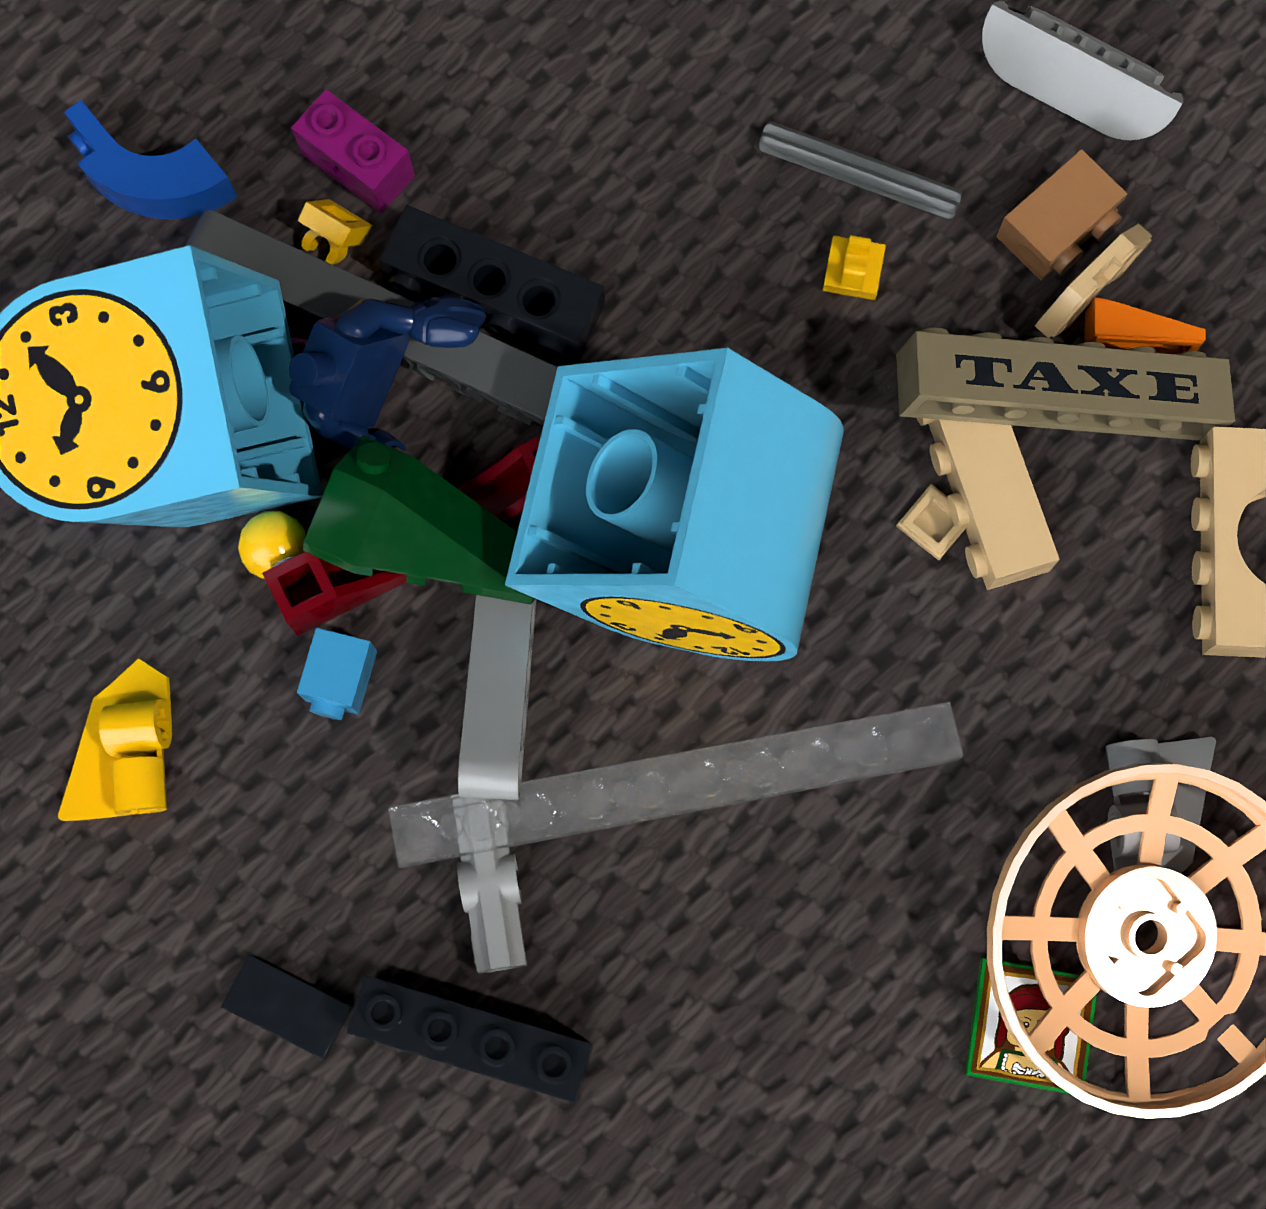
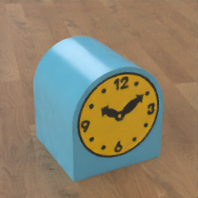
M189 245L57 279L39 285L15 299L0 313V488L29 510L57 520L161 527L197 526L322 497L323 493L308 420L303 413L304 402L291 395L289 389L292 381L289 374V365L294 357V351L279 280Z
M729 348L558 366L505 586L611 631L648 643L734 660L781 661L793 658L797 655L844 433L843 424L827 407Z

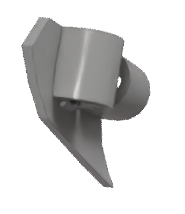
M1213 737L1158 743L1155 739H1140L1109 744L1106 746L1108 768L1112 770L1139 763H1173L1210 771L1216 740ZM1135 780L1111 786L1114 805L1109 808L1107 821L1132 814H1146L1153 780ZM1178 782L1170 816L1179 817L1200 826L1206 790L1194 785ZM1142 831L1110 839L1114 871L1137 864ZM1166 833L1161 867L1181 874L1193 863L1196 845L1177 835Z

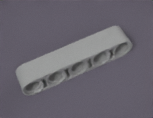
M476 595L459 758L458 791L460 798L520 799L537 599L530 605Z

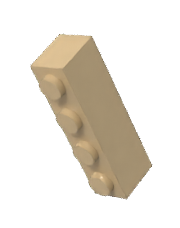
M917 418L921 426L929 424L935 443L929 446L933 467L938 476L947 475L953 494L947 496L951 518L957 527L967 526L966 532L971 545L965 548V554L973 577H983L986 589L990 590L1050 572L1060 559L1012 426Z

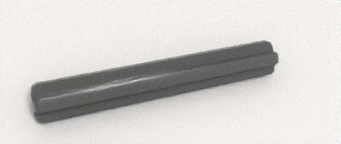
M773 121L766 124L760 137L759 149L764 153L945 219H952L955 216L962 199V191L958 188Z

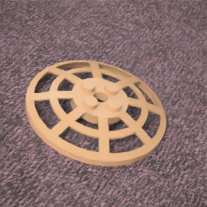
M1139 763L1104 771L1074 785L1048 804L1023 831L1004 863L993 892L987 924V965L993 995L1007 1030L1025 1057L1048 1080L1087 1104L1113 1114L1149 1119L1180 1117L1210 1109L1240 1094L1266 1074V1037L1255 1048L1243 1033L1232 1024L1217 1040L1239 1063L1238 1066L1224 1076L1196 1087L1184 1088L1169 1093L1150 1094L1149 1058L1163 1057L1182 1052L1204 1041L1208 1030L1223 1016L1234 1013L1250 988L1258 966L1259 955L1266 956V932H1263L1261 928V915L1257 895L1248 873L1242 866L1266 849L1265 800L1240 783L1209 770L1173 763ZM1135 780H1153L1146 814H1132L1111 819L1082 835L1066 809L1080 799L1106 787ZM1178 782L1197 786L1222 797L1241 810L1256 826L1226 846L1221 839L1203 827L1185 819L1170 816ZM1048 827L1064 852L1055 861L1042 883L1034 905L1033 916L1005 915L1007 899L1019 867L1036 839ZM1142 831L1137 864L1109 873L1093 849L1116 836ZM1166 833L1177 835L1192 842L1204 850L1211 858L1188 877L1161 867ZM1075 866L1092 890L1086 897L1078 918L1050 916L1057 892L1069 871ZM1226 877L1237 900L1241 929L1216 927L1213 910L1205 896L1208 891ZM1153 920L1158 930L1157 940L1151 948L1140 951L1135 942L1136 930L1143 922ZM1002 940H1030V952L1035 976L1042 994L1050 1006L1030 1033L1019 1019L1007 990L1002 965ZM1048 941L1076 942L1078 955L1085 970L1063 994L1051 969ZM1215 951L1238 953L1232 980L1222 999L1215 1004L1199 983L1209 970ZM1100 989L1110 996L1125 1002L1124 1037L1100 1030L1078 1014ZM1181 999L1199 1019L1194 1025L1177 1033L1148 1038L1149 1007L1164 1006ZM1067 1026L1075 1035L1092 1046L1115 1055L1124 1056L1126 1093L1106 1090L1079 1079L1056 1064L1045 1052Z

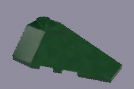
M363 435L333 469L303 542V551L355 574L372 576L374 569L405 574L407 575L406 583L425 586L426 579L459 584L464 593L530 605L536 599L505 586L517 531L413 456Z

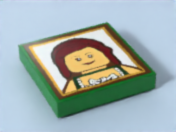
M980 959L964 1075L1070 1094L1048 1080L1025 1057L1007 1030L995 1001L987 959ZM1002 962L1007 990L1019 1019L1030 1033L1050 1006L1042 994L1035 976L1034 967ZM1052 971L1062 994L1080 976ZM1097 994L1078 1013L1092 1025ZM1066 1026L1045 1053L1056 1064L1079 1079L1086 1081L1090 1044L1075 1035Z

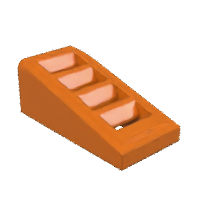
M1094 297L1085 312V342H1099L1109 349L1128 350L1135 347H1151L1156 350V353L1178 355L1184 352L1198 351L1206 340V329L1108 299Z

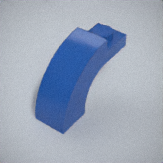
M82 100L64 111V114L75 130L68 135V138L84 158L78 162V165L93 187L120 208L150 218L183 219L199 216L204 210L214 211L237 198L228 176L196 138L183 148L169 154L159 156L140 155L120 146Z

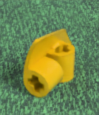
M138 658L118 678L93 698L71 775L57 815L60 820L80 821L167 810L164 749L170 746L172 740L169 677Z

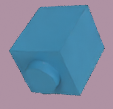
M316 628L297 693L306 702L311 703L309 711L335 720H342L344 711L359 715L377 650L371 641Z

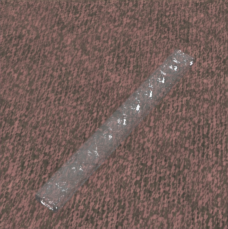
M946 702L521 783L519 800L460 798L459 794L388 807L398 867L404 868L959 761L964 756L951 704Z

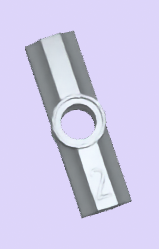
M482 798L454 800L452 802L461 862H457L458 883L464 912L469 913L472 933L471 942L477 973L496 972L527 966L518 904H522V893L518 888L516 876L518 867L515 853H510L504 802L502 799Z

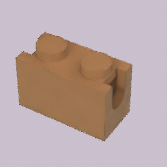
M1081 149L1004 217L996 237L1041 281L1054 269L1062 275L1083 255L1084 251L1080 246L1092 235L1100 241L1118 225L1122 217L1117 213L1119 210L1116 207L1125 200L1128 193Z

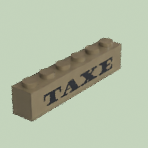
M926 328L916 331L896 354L899 416L1200 441L1212 427H1228L1235 422L1229 359L1208 358L1205 353L1199 351H1189L1175 355L1156 353V350L1151 347H1135L1128 350L1105 348V345L1099 342L1064 345L1054 344L1052 339L1045 337H1035L1020 341L1002 339L999 334L990 332L965 336L949 334L943 328Z

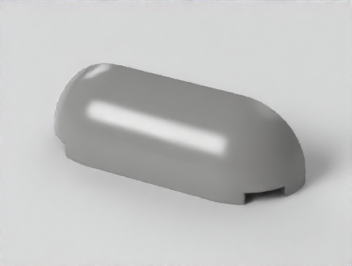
M997 1L992 4L983 26V49L991 68L1008 84L1109 137L1121 140H1139L1150 137L1164 129L1179 111L1183 103L1182 94L1175 92L1171 94L1162 88L1160 84L1165 76L1149 65L1033 6H1028L1025 14H1020L1008 9L1009 6L1004 1Z

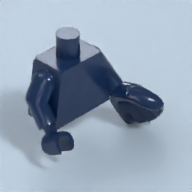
M452 296L433 297L424 302H418L411 307L371 298L362 299L342 314L320 319L315 323L303 353L295 355L290 362L289 374L292 379L289 386L290 393L304 402L303 413L320 436L351 449L365 435L385 445L397 446L405 451V445L389 432L379 430L369 434L368 427H374L411 337L432 347H465L472 344L478 337L479 330L486 318V312L475 303Z

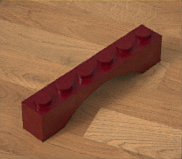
M541 435L516 447L498 463L458 488V490L512 529L519 527ZM303 552L262 573L286 623L297 636L406 583L407 578L405 574L374 569L372 576L351 573L307 552Z

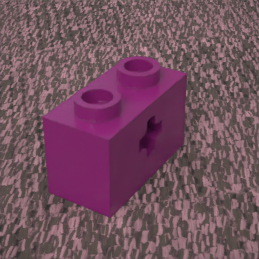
M327 89L323 91L291 127L303 156L380 214L388 208L415 177L409 151Z

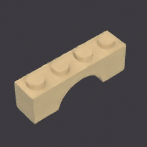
M1212 427L1202 438L1200 444L1194 445L1191 455V473L1193 477L1200 478L1201 498L1196 497L1194 499L1191 512L1193 530L1201 531V551H1196L1193 557L1192 579L1195 585L1202 586V606H1196L1193 613V636L1195 639H1202V655L1266 658V584L1258 579L1244 562L1237 538L1239 520L1245 507L1251 502L1266 497V429Z

